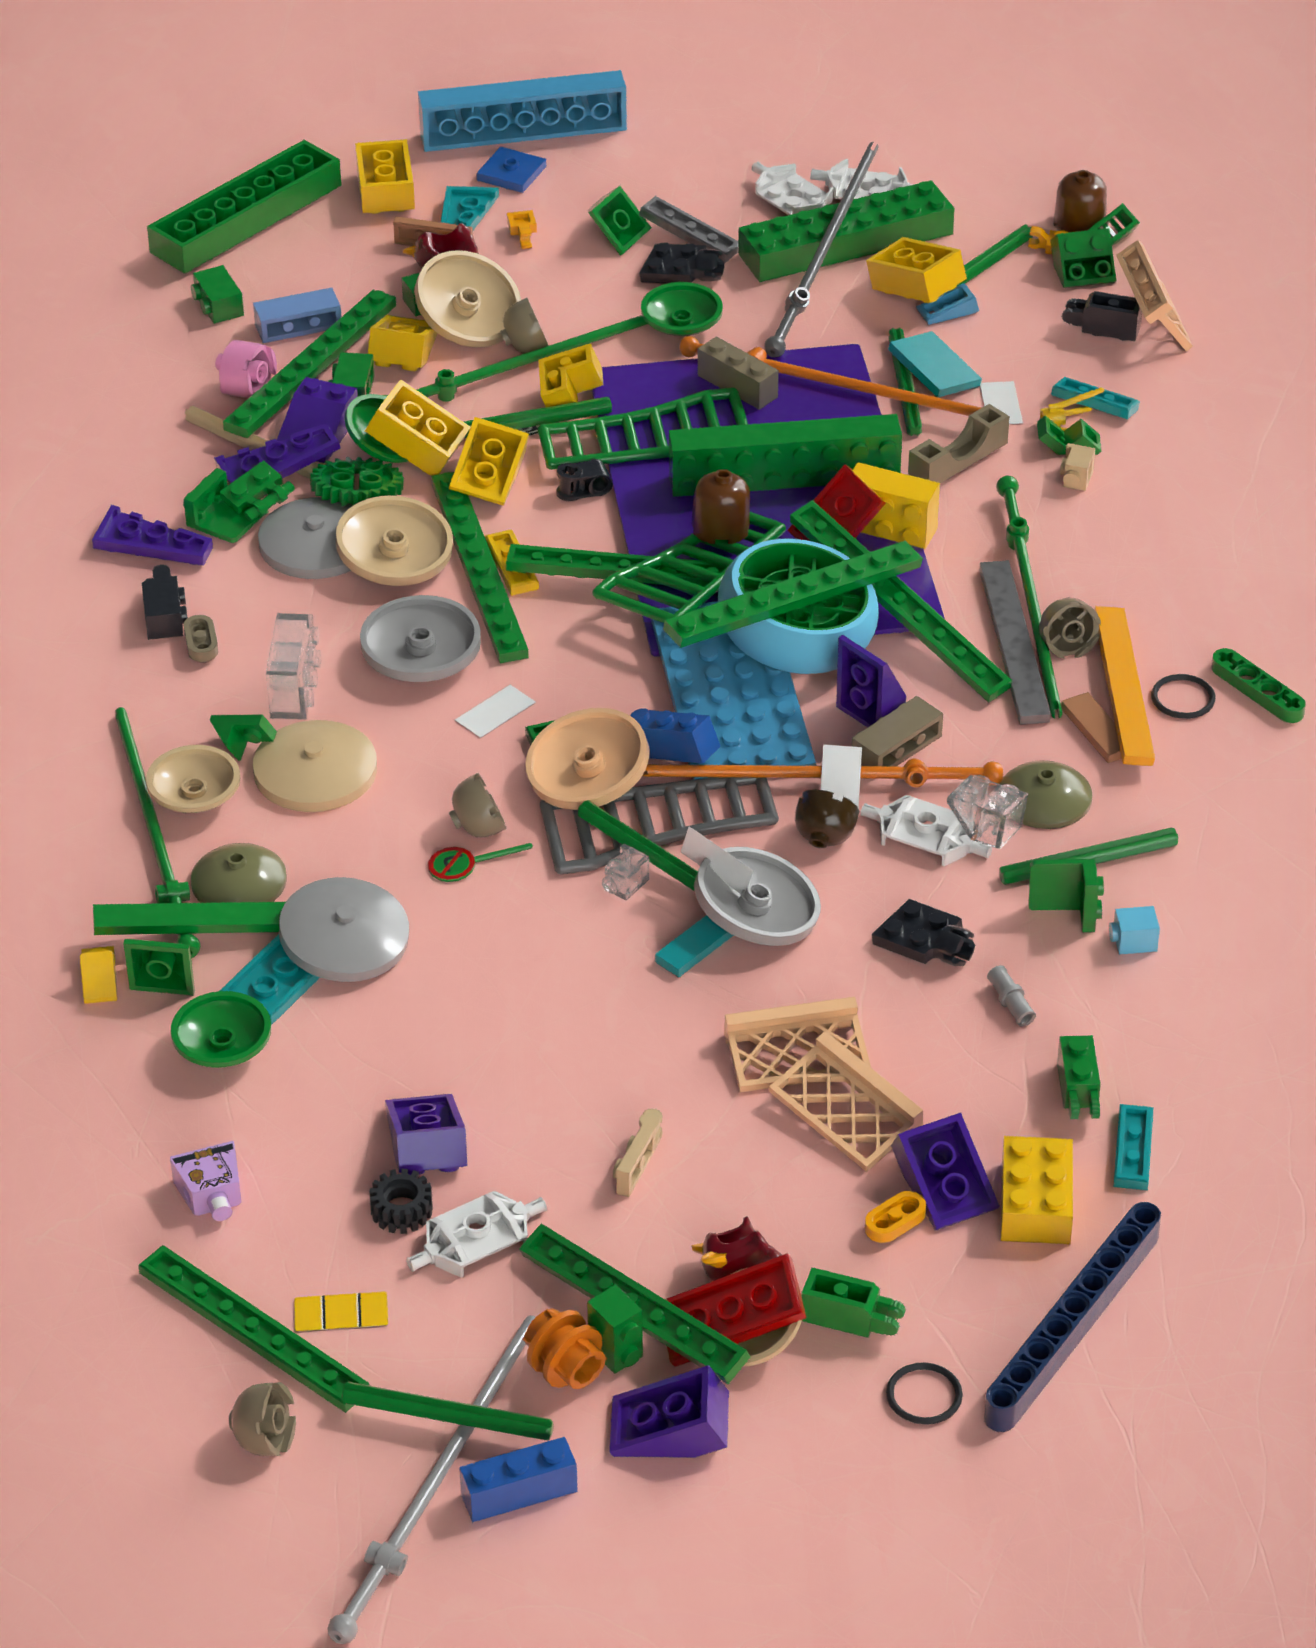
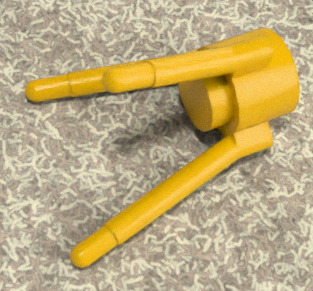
M1104 388L1091 390L1059 403L1048 404V408L1040 409V419L1046 415L1065 431L1068 428H1062L1061 425H1066V416L1092 411V408L1087 406L1064 410L1063 408L1104 392Z

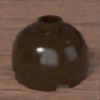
M815 789L803 792L802 797H799L795 811V823L798 831L812 846L817 848H826L827 846H835L845 842L852 835L860 812L857 805L850 799L843 796L841 802L832 798L833 792Z

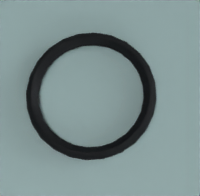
M1188 674L1166 676L1160 679L1151 691L1152 701L1161 712L1181 719L1196 718L1206 714L1213 708L1216 701L1215 692L1209 683L1199 677ZM1170 681H1192L1200 684L1207 690L1209 702L1204 708L1196 712L1172 711L1161 704L1158 699V691L1162 685Z
M926 1362L906 1365L896 1371L890 1378L886 1389L887 1401L897 1415L907 1421L923 1425L939 1423L950 1418L959 1409L963 1398L962 1386L952 1372L937 1364ZM915 1370L935 1371L945 1376L952 1383L955 1389V1400L952 1406L940 1415L933 1417L915 1416L907 1413L897 1404L894 1398V1387L897 1381L903 1375Z

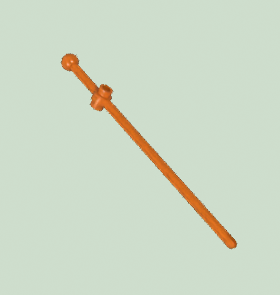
M686 336L681 340L679 349L683 356L693 358L698 354V348L704 344H700L698 339L693 336ZM754 347L747 352L751 356L777 369L778 373L966 416L981 409V407L766 359L767 354L760 347Z
M913 758L908 760L903 767L861 766L860 779H904L912 787L922 786L927 779L983 780L987 785L995 786L1003 780V767L994 761L987 762L983 767H926L924 762ZM648 764L642 777L821 778L822 766Z

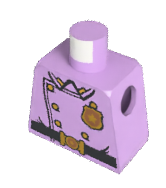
M234 1141L170 1157L173 1182L192 1213L197 1216L211 1213L216 1221L228 1219L232 1215L231 1207L238 1206L241 1203Z

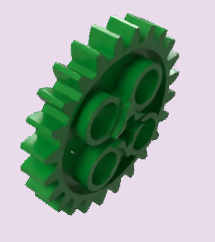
M346 457V460L343 461L335 458V462L325 461V465L318 464L317 468H313L310 474L311 491L315 492V496H321V500L330 499L331 504L341 502V506H345L348 503L353 506L373 497L401 495L403 491L404 477L403 473L399 472V468H392L391 463L383 465L381 460L372 462V458L362 460L361 457H357L356 460H352ZM355 474H360L358 490H354Z

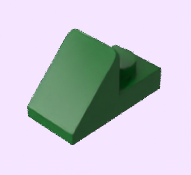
M263 714L211 715L210 722L222 742L238 761L242 759L247 742L255 744L274 742L277 733L276 729Z

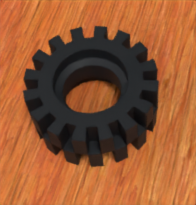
M396 1169L390 1170L389 1177L383 1173L379 1176L380 1181L374 1180L372 1183L373 1188H370L369 1191L370 1208L375 1224L379 1222V1228L384 1230L388 1226L390 1233H395L396 1228H398L401 1234H406L409 1227L414 1232L418 1230V1223L422 1226L426 1225L427 1218L430 1219L432 1216L433 1203L431 1185L427 1183V1178L424 1175L419 1178V1172L414 1170L411 1175H408V1169H402L401 1174H397ZM402 1197L413 1200L404 1205L390 1203L391 1200Z

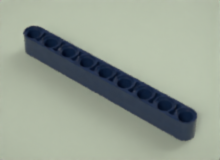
M1139 1202L1130 1208L988 1388L985 1400L984 1421L990 1429L997 1432H1006L1018 1423L1156 1245L1159 1239L1161 1211L1156 1205L1149 1202Z

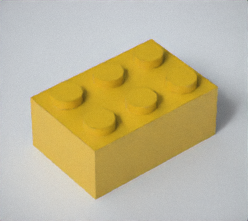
M407 139L355 143L362 212L377 214L386 211L403 212L415 209L414 182Z
M906 237L900 238L866 260L873 290L903 296L907 299L921 300L924 303L937 301L939 296L955 289L959 283L967 279L961 249Z
M400 379L376 411L365 432L420 468L423 472L433 476L440 474L471 427Z
M857 463L853 471L886 502L861 533L896 542L906 541L909 545L926 549L938 529L940 483Z
M1004 1136L1001 1177V1241L1071 1245L1073 1224V1139Z

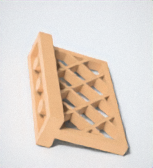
M1136 240L1116 256L1139 307L1150 324L1159 319L1180 345L1188 351L1193 345L1163 282L1159 279L1145 247L1139 240Z
M856 997L725 1014L724 1036L726 1044L729 1045L739 1091L746 1092L769 1088L772 1083L783 1075L775 1070L782 1060L792 1066L799 1061L788 1054L795 1044L807 1051L816 1046L801 1038L804 1033L816 1032L821 1035L826 1031L871 1067L857 1015L858 1005ZM852 1027L854 1034L847 1041L834 1034L835 1030ZM783 1036L790 1041L781 1050L769 1043L771 1038ZM751 1041L757 1046L749 1055L737 1047V1043ZM762 1049L777 1056L770 1066L756 1059ZM749 1065H752L764 1073L759 1079L745 1080L744 1071ZM810 1066L806 1067L807 1074H827V1067L822 1070H816ZM788 1083L786 1086L802 1083Z
M826 1031L816 1038L815 1047L769 1086V1092L866 1172L892 1150L891 1144L899 1133L923 1125L922 1108ZM817 1059L827 1067V1074H807L806 1067ZM827 1082V1094H807V1083ZM831 1082H846L851 1086V1093L831 1094ZM788 1083H803V1095H788L782 1089ZM827 1102V1114L813 1115L807 1110V1103ZM831 1102H851V1114H831ZM855 1102L872 1103L875 1106V1113L855 1114ZM894 1121L901 1127L894 1134H880L879 1122ZM852 1122L851 1135H837L831 1130V1123ZM855 1122H876V1134H856ZM876 1142V1150L868 1158H865L856 1150V1143Z

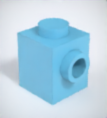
M1154 906L1115 909L1114 922L1109 923V937L1111 942H1116L1119 955L1158 951L1160 927Z

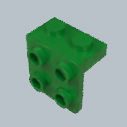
M216 468L195 489L185 496L183 506L185 508L186 526L224 541L235 543L261 518L256 517L249 522L243 514L245 511L238 514L220 498L219 491L228 486L226 471Z
M1095 859L1032 861L1030 863L1029 909L1080 910L1082 932H1095L1096 919H1102V901L1098 900V896H1103L1104 894L1103 876H1097Z

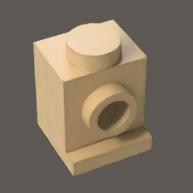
M1067 443L1066 456L1062 459L1060 475H1064L1063 487L1086 491L1094 471L1095 448Z

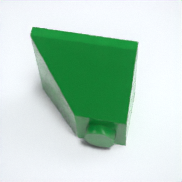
M621 186L601 197L587 210L619 255L624 254L652 228L647 220L639 215L640 211Z
M137 939L124 940L130 990L194 996L195 986L189 944Z

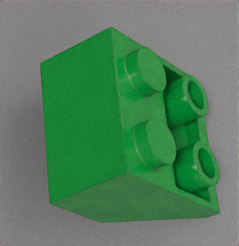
M1110 228L1061 233L1055 235L1050 240L1054 268L1063 288L1117 281Z

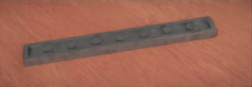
M1009 560L980 562L979 571L1006 674L1012 679L1010 689L1019 724L1050 722L1051 714Z

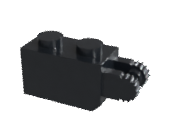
M1094 291L1089 294L1087 300L1069 299L1067 301L1066 309L1061 316L1064 320L1063 322L1081 326L1082 333L1118 338L1123 341H1136L1142 319V311L1136 298Z
M160 564L154 566L152 570L153 578L142 582L148 640L184 636L182 624L188 618L186 606H180L186 605L184 587H178L177 576H171L167 565Z

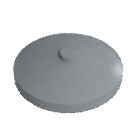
M312 497L292 501L277 508L264 519L259 529V549L263 559L273 569L285 575L303 579L330 578L351 571L338 555L336 549V530L340 518L352 507V504L348 503L345 506H341V502L331 504L330 499L321 500V497Z
M431 595L403 597L383 604L366 618L360 632L361 651L367 663L387 677L408 682L435 681L460 672L475 659L481 645L480 625L468 608L451 599Z
M750 847L724 848V851L753 870L746 891L742 890L740 894L727 885L710 867L711 861L708 858L703 860L694 882L695 895L707 916L725 931L746 941L769 946L793 944L806 938L812 932L821 911L820 898L813 883L792 863L760 849Z
M327 878L309 883L289 897L280 914L279 938L288 957L306 972L332 981H363L387 972L400 961L408 944L409 920L400 902L378 885L355 878Z

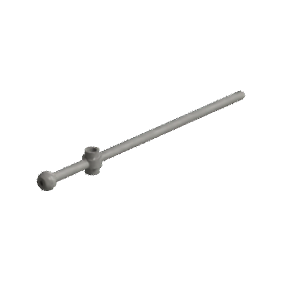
M530 1315L525 1318L472 1405L489 1406L526 1344L522 1338L535 1316ZM459 1425L388 1542L380 1544L372 1541L364 1557V1562L373 1565L345 1612L335 1615L329 1622L328 1634L336 1643H350L356 1637L358 1632L356 1621L384 1575L392 1573L400 1576L408 1560V1555L399 1551L475 1427Z

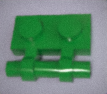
M263 460L219 492L220 498L238 514L245 511L243 513L245 518L251 522L256 517L261 518L266 515L268 509L277 502L281 504L287 500L288 495L295 490V487L290 481L283 484L282 476Z

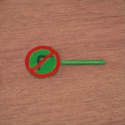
M527 843L475 857L465 848L446 847L431 856L428 862V869L431 875L440 881H459L473 872L477 862L533 848L532 843Z

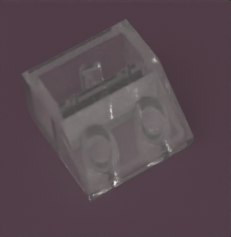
M970 775L947 797V804L970 840L1001 849L1022 827L1029 793L1020 791L1014 785H1001L992 782L989 778L982 775Z

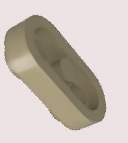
M194 615L187 618L183 626L189 657L197 662H209L218 655V642L213 620L206 615Z

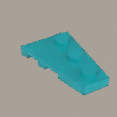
M447 186L441 223L455 225L463 223L465 226L472 227L474 231L498 199L499 188Z

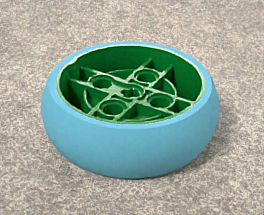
M775 539L761 542L738 555L727 568L719 586L718 602L850 558L833 548L807 540ZM870 584L727 632V634L745 654L769 667L798 674L830 672L837 669L838 637L844 635L864 649L870 643L878 622L877 596L873 585Z

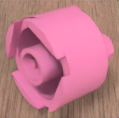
M233 340L225 348L223 354H218L215 362L216 369L219 370L221 393L243 398H250L271 379V374L276 375L277 361L273 349L266 347L264 344Z

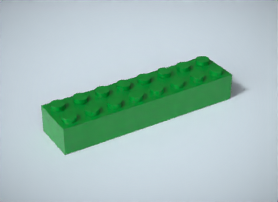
M304 139L148 225L149 251L154 256L186 274L342 186L340 159Z
M932 180L853 199L821 267L876 254L902 237L928 241L953 235L955 208ZM840 203L824 205L820 208L800 211L796 214L779 216L771 220L739 227V256L759 282L807 271Z
M897 414L669 430V478L673 497L694 495L697 482L704 475L718 470H728L739 475L746 481L750 491L826 486L844 464L852 470L857 463H862L901 473L902 431Z

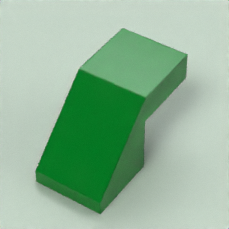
M1046 415L1037 421L1039 440L1057 455H1066L1067 443L1095 448V455L1102 452L1100 434L1082 419H1079L1065 431Z

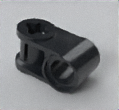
M592 459L577 463H565L557 468L559 486L556 489V494L561 500L575 501L581 498L603 496L610 492L613 487V480L601 460Z

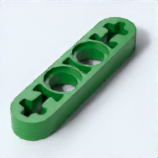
M1222 648L1213 653L1211 669L1217 676L1284 722L1297 723L1304 718L1306 702L1300 695L1232 649ZM1241 676H1251L1254 679L1246 680L1242 679ZM1263 691H1272V692H1275L1276 694H1275V695H1266V694H1264V693H1262V692H1263Z

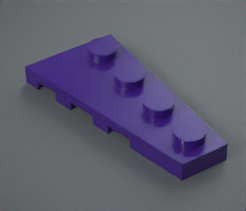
M325 423L292 433L289 439L283 441L273 439L266 441V446L249 450V447L237 450V455L227 458L221 455L214 457V460L219 469L226 471L229 484L263 460L276 470L283 479L341 449L339 441Z
M112 504L92 539L93 549L203 566L213 549L212 538L182 528L177 530L167 527V523L156 520L154 523L143 520L141 514L133 511L130 514L123 513L120 507Z

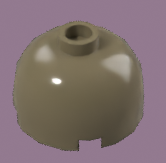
M528 298L518 301L508 308L503 317L505 329L500 331L507 346L512 344L516 351L522 354L549 346Z
M1071 597L1059 599L1048 605L1043 612L1039 623L1040 636L1048 649L1059 658L1075 654V658H1079L1091 651L1098 642L1100 636L1098 630L1101 620L1096 611L1084 601Z
M479 773L468 777L458 784L453 791L451 799L454 810L450 811L449 814L457 829L463 826L472 836L489 837L507 828L492 795L489 794L487 789L485 790L486 784Z
M282 1382L250 1386L239 1395L229 1414V1426L241 1447L254 1455L280 1456V1452H287L293 1442L296 1416H289L288 1404H294L288 1387Z

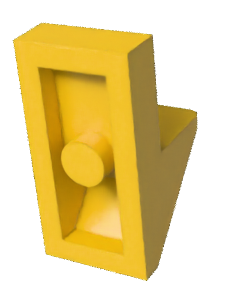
M114 946L81 949L80 965L84 1004L117 1001Z

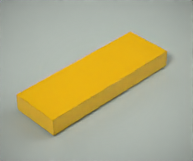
M513 530L485 535L495 565L511 596L539 590V581L535 573L506 571V559L510 545L519 544Z

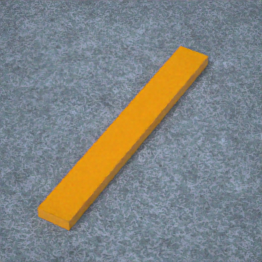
M1095 606V611L1101 620L1098 640L1122 763L1126 765L1153 766L1155 754L1125 608Z

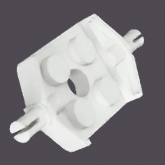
M845 159L827 171L812 168L810 179L825 181V185L828 186L829 190L830 187H833V198L842 199L857 168H848L849 159ZM899 167L898 175H891L887 172L867 171L854 199L914 184L907 182L908 179L902 167Z
M757 161V163L755 162L752 165V171L760 175L756 182L755 194L788 215L830 205L833 200V187H830L829 192L826 193L796 174V164L779 165L770 168Z
M905 795L887 806L883 805L881 809L864 803L862 806L861 816L877 820L880 823L881 845L883 846L885 845L886 838H890L942 856V866L944 867L965 857L967 853H974L987 859L992 853L991 845L976 841V836L973 835L971 816L909 795ZM926 821L932 822V824H922V823H924V822H926Z
M492 1191L426 1221L427 1244L424 1245V1251L406 1258L407 1265L414 1272L425 1265L435 1264L436 1267L462 1278L464 1277L465 1266L520 1241L524 1243L528 1239L527 1221L531 1217L547 1211V1205L542 1197L524 1205L521 1201L516 1202L497 1191ZM473 1223L485 1225L481 1229H472L468 1227Z

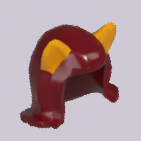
M460 223L448 234L422 233L419 235L414 246L403 249L404 254L415 258L421 269L430 259L444 252L468 251L479 254L474 237L471 235V230L463 223Z
M748 1216L743 1218V1222L739 1227L719 1234L708 1233L704 1243L691 1245L692 1251L703 1255L701 1257L703 1268L707 1277L712 1281L782 1255L767 1243L758 1230H754Z

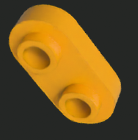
M903 1191L869 1211L865 1217V1233L868 1238L875 1242L887 1243L920 1224L926 1215V1201L924 1197L913 1191Z

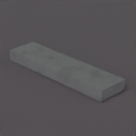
M657 196L640 208L639 215L688 243L706 245V249L722 251L723 256H719L718 259L725 263L738 253L737 240Z

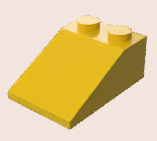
M386 315L370 327L368 354H373L376 366L391 367V364L402 365L401 369L418 371V368H422L427 363L438 333L425 320Z
M474 417L449 489L504 506L525 455L529 433Z

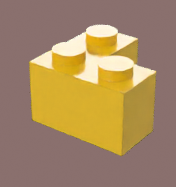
M591 343L538 360L540 393L546 407L578 402L577 393L603 386L602 366Z

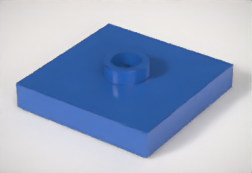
M500 147L479 169L477 181L523 193L547 167V162L545 158Z

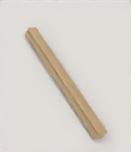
M190 406L185 411V419L188 422L243 448L249 447V450L266 446L265 442L268 441L255 434L244 438L224 431L223 419L196 406ZM314 462L298 470L296 473L310 479L312 469L317 468L318 464Z

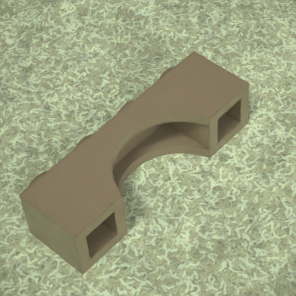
M991 404L982 407L969 415L961 434L948 446L942 447L928 439L909 451L908 475L941 484L1008 443L1010 416Z

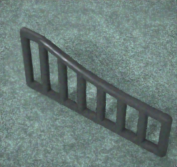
M708 777L632 787L621 797L603 805L604 811L620 821L615 802L634 800L643 836L658 846L685 839L689 826H685L677 794L695 792L703 823L690 825V827L703 836L738 829L775 825L779 821L767 778ZM756 784L764 813L746 816L738 786ZM726 789L734 818L715 820L707 790ZM664 796L673 830L655 834L646 798ZM544 800L540 801V810L555 871L558 874L592 871L636 854L612 838L614 849L597 855L589 823L578 816V810H573L584 859L566 861L554 810L563 808L550 805Z

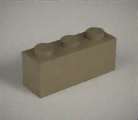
M717 336L698 348L699 377L721 389L736 388L741 400L759 410L778 398L777 369Z
M918 696L901 704L897 709L885 717H881L876 723L858 732L852 738V747H862L861 766H898L942 737L943 713Z

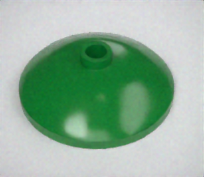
M674 282L658 286L649 291L641 302V315L645 322L659 332L674 336H689L702 333L714 326L720 320L723 313L722 300L716 292L706 286L689 282Z
M365 394L352 400L346 409L344 420L346 429L354 443L362 451L378 460L390 463L408 462V460L365 432L368 424L387 396Z
M233 991L211 992L190 1000L178 1010L171 1024V1038L178 1053L192 1063L212 1068L231 1067L250 1060L263 1050L271 1036V1019L263 1004L249 995Z

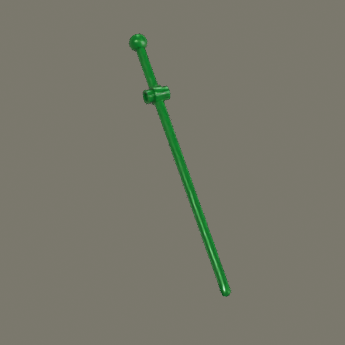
M642 315L455 377L452 370L443 369L438 372V377L435 379L434 384L416 390L426 397L438 394L439 400L448 402L454 399L457 387L647 325Z
M1006 475L1001 477L996 484L997 492L1004 497L1010 523L1006 529V540L1008 546L1016 551L1052 718L1055 719L1056 709L1058 717L1061 718L1063 712L1050 652L1043 642L1039 630L1042 616L1026 543L1029 541L1030 528L1027 525L1026 519L1019 515L1015 497L1019 489L1018 481L1013 476Z
M119 707L115 710L116 721L163 881V885H155L156 902L182 903V901H190L188 882L179 883L178 880H175L153 801L147 790L146 777L126 710L123 707ZM178 934L179 938L176 940V943L189 944L191 958L195 957L201 948L198 938L193 934Z

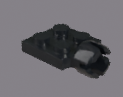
M692 243L685 245L655 244L639 273L641 282L693 283L697 278L702 281L721 280L724 273V262L718 259L719 256H723V253L718 249H706V245H695Z
M908 899L872 933L874 945L926 964L933 958H939L942 962L953 966H964L966 961L954 956L970 961L976 946L974 941L970 939L974 937V934L970 930L963 928L962 918L912 899Z

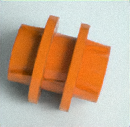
M546 1309L531 1321L522 1338L529 1347L527 1350V1362L536 1372H542L543 1377L552 1387L561 1388L570 1385L573 1389H584V1387L592 1383L599 1376L607 1360L605 1354L601 1351L602 1335L594 1326L586 1325V1320L578 1311L567 1310L559 1312L557 1309Z

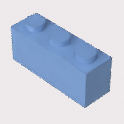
M333 288L253 303L255 326L263 343L323 332L341 318V306Z

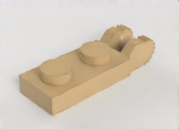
M648 1108V1110L643 1112V1115L639 1118L641 1128L636 1136L632 1135L630 1137L623 1159L619 1158L616 1161L613 1170V1178L616 1179V1194L630 1197L655 1152L660 1138H662V1127H660V1124H662L663 1115L660 1110Z

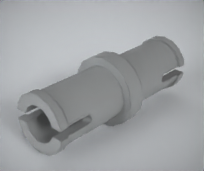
M999 965L992 968L987 974V978L999 994V1002L1003 1007L1009 1009L1019 1026L1029 1025L1036 1018V1013L1024 998V990L1020 985L1014 983L1004 966Z

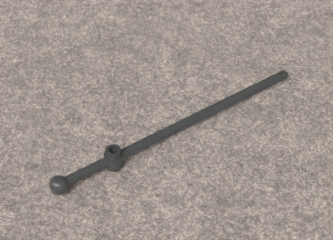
M874 142L869 143L799 287L791 291L786 298V305L784 307L786 313L775 336H771L765 341L764 349L770 357H780L784 354L786 350L784 340L796 316L803 313L809 304V289L878 150V144L874 150H871Z

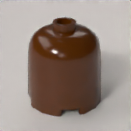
M1080 170L1067 174L1059 182L1054 226L1057 225L1062 231L1068 233L1087 231L1106 216L1107 186L1100 176L1086 170Z
M718 470L704 475L697 482L691 522L694 536L710 544H715V539L728 540V544H734L748 536L750 525V490L742 477L728 470Z

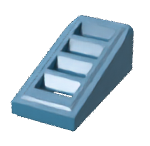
M965 283L942 294L935 302L922 303L916 306L917 311L928 325L971 315L979 311L976 297Z

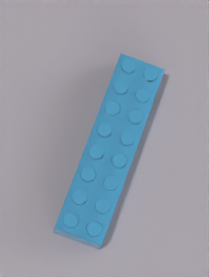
M621 70L418 91L420 136L424 152L627 130L626 84Z

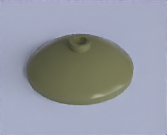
M1039 760L1021 764L1006 773L999 784L998 799L1006 814L1017 822L1034 828L1055 829L1069 826L1087 814L1092 803V789L1087 779L1072 767L1055 761Z
M232 843L220 846L204 855L196 863L191 873L192 891L200 903L274 902L282 894L287 881L286 868L281 858L273 851L251 843Z

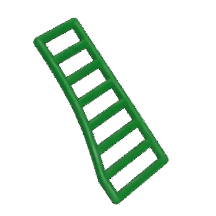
M734 387L704 390L674 401L628 413L541 424L538 427V433L546 467L554 470L561 464L577 463L592 459L601 460L604 464L669 458V446L660 416L676 411L680 429H691L692 426L687 408L702 403L708 427H719L720 424L713 401L729 399L736 425H747L748 422L739 392ZM649 419L657 447L640 449L634 422ZM622 425L629 450L612 452L606 428ZM595 429L601 453L584 455L579 431ZM567 433L572 456L556 458L551 435Z
M750 512V524L769 531L766 534H762L749 529L748 536L744 540L754 543L752 546L761 542L775 540L786 531V526L784 523ZM692 533L663 552L610 574L593 589L592 595L599 600L664 623L667 619L697 610L719 591L722 578L727 568L734 561L695 545L701 542L737 556L750 547L739 543L728 544V540L715 539V544L701 541ZM683 554L711 563L724 570L719 574L676 557ZM662 565L709 583L703 587L654 568ZM641 576L694 597L686 600L634 581L631 578ZM616 586L679 610L672 614L610 590Z

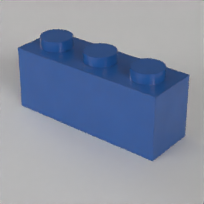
M646 708L635 710L631 714V717L641 725L649 745V758L703 764L721 747L709 715H700L692 712L677 713L669 710L655 711Z
M565 1437L459 1467L461 1496L472 1523L578 1492L577 1463Z

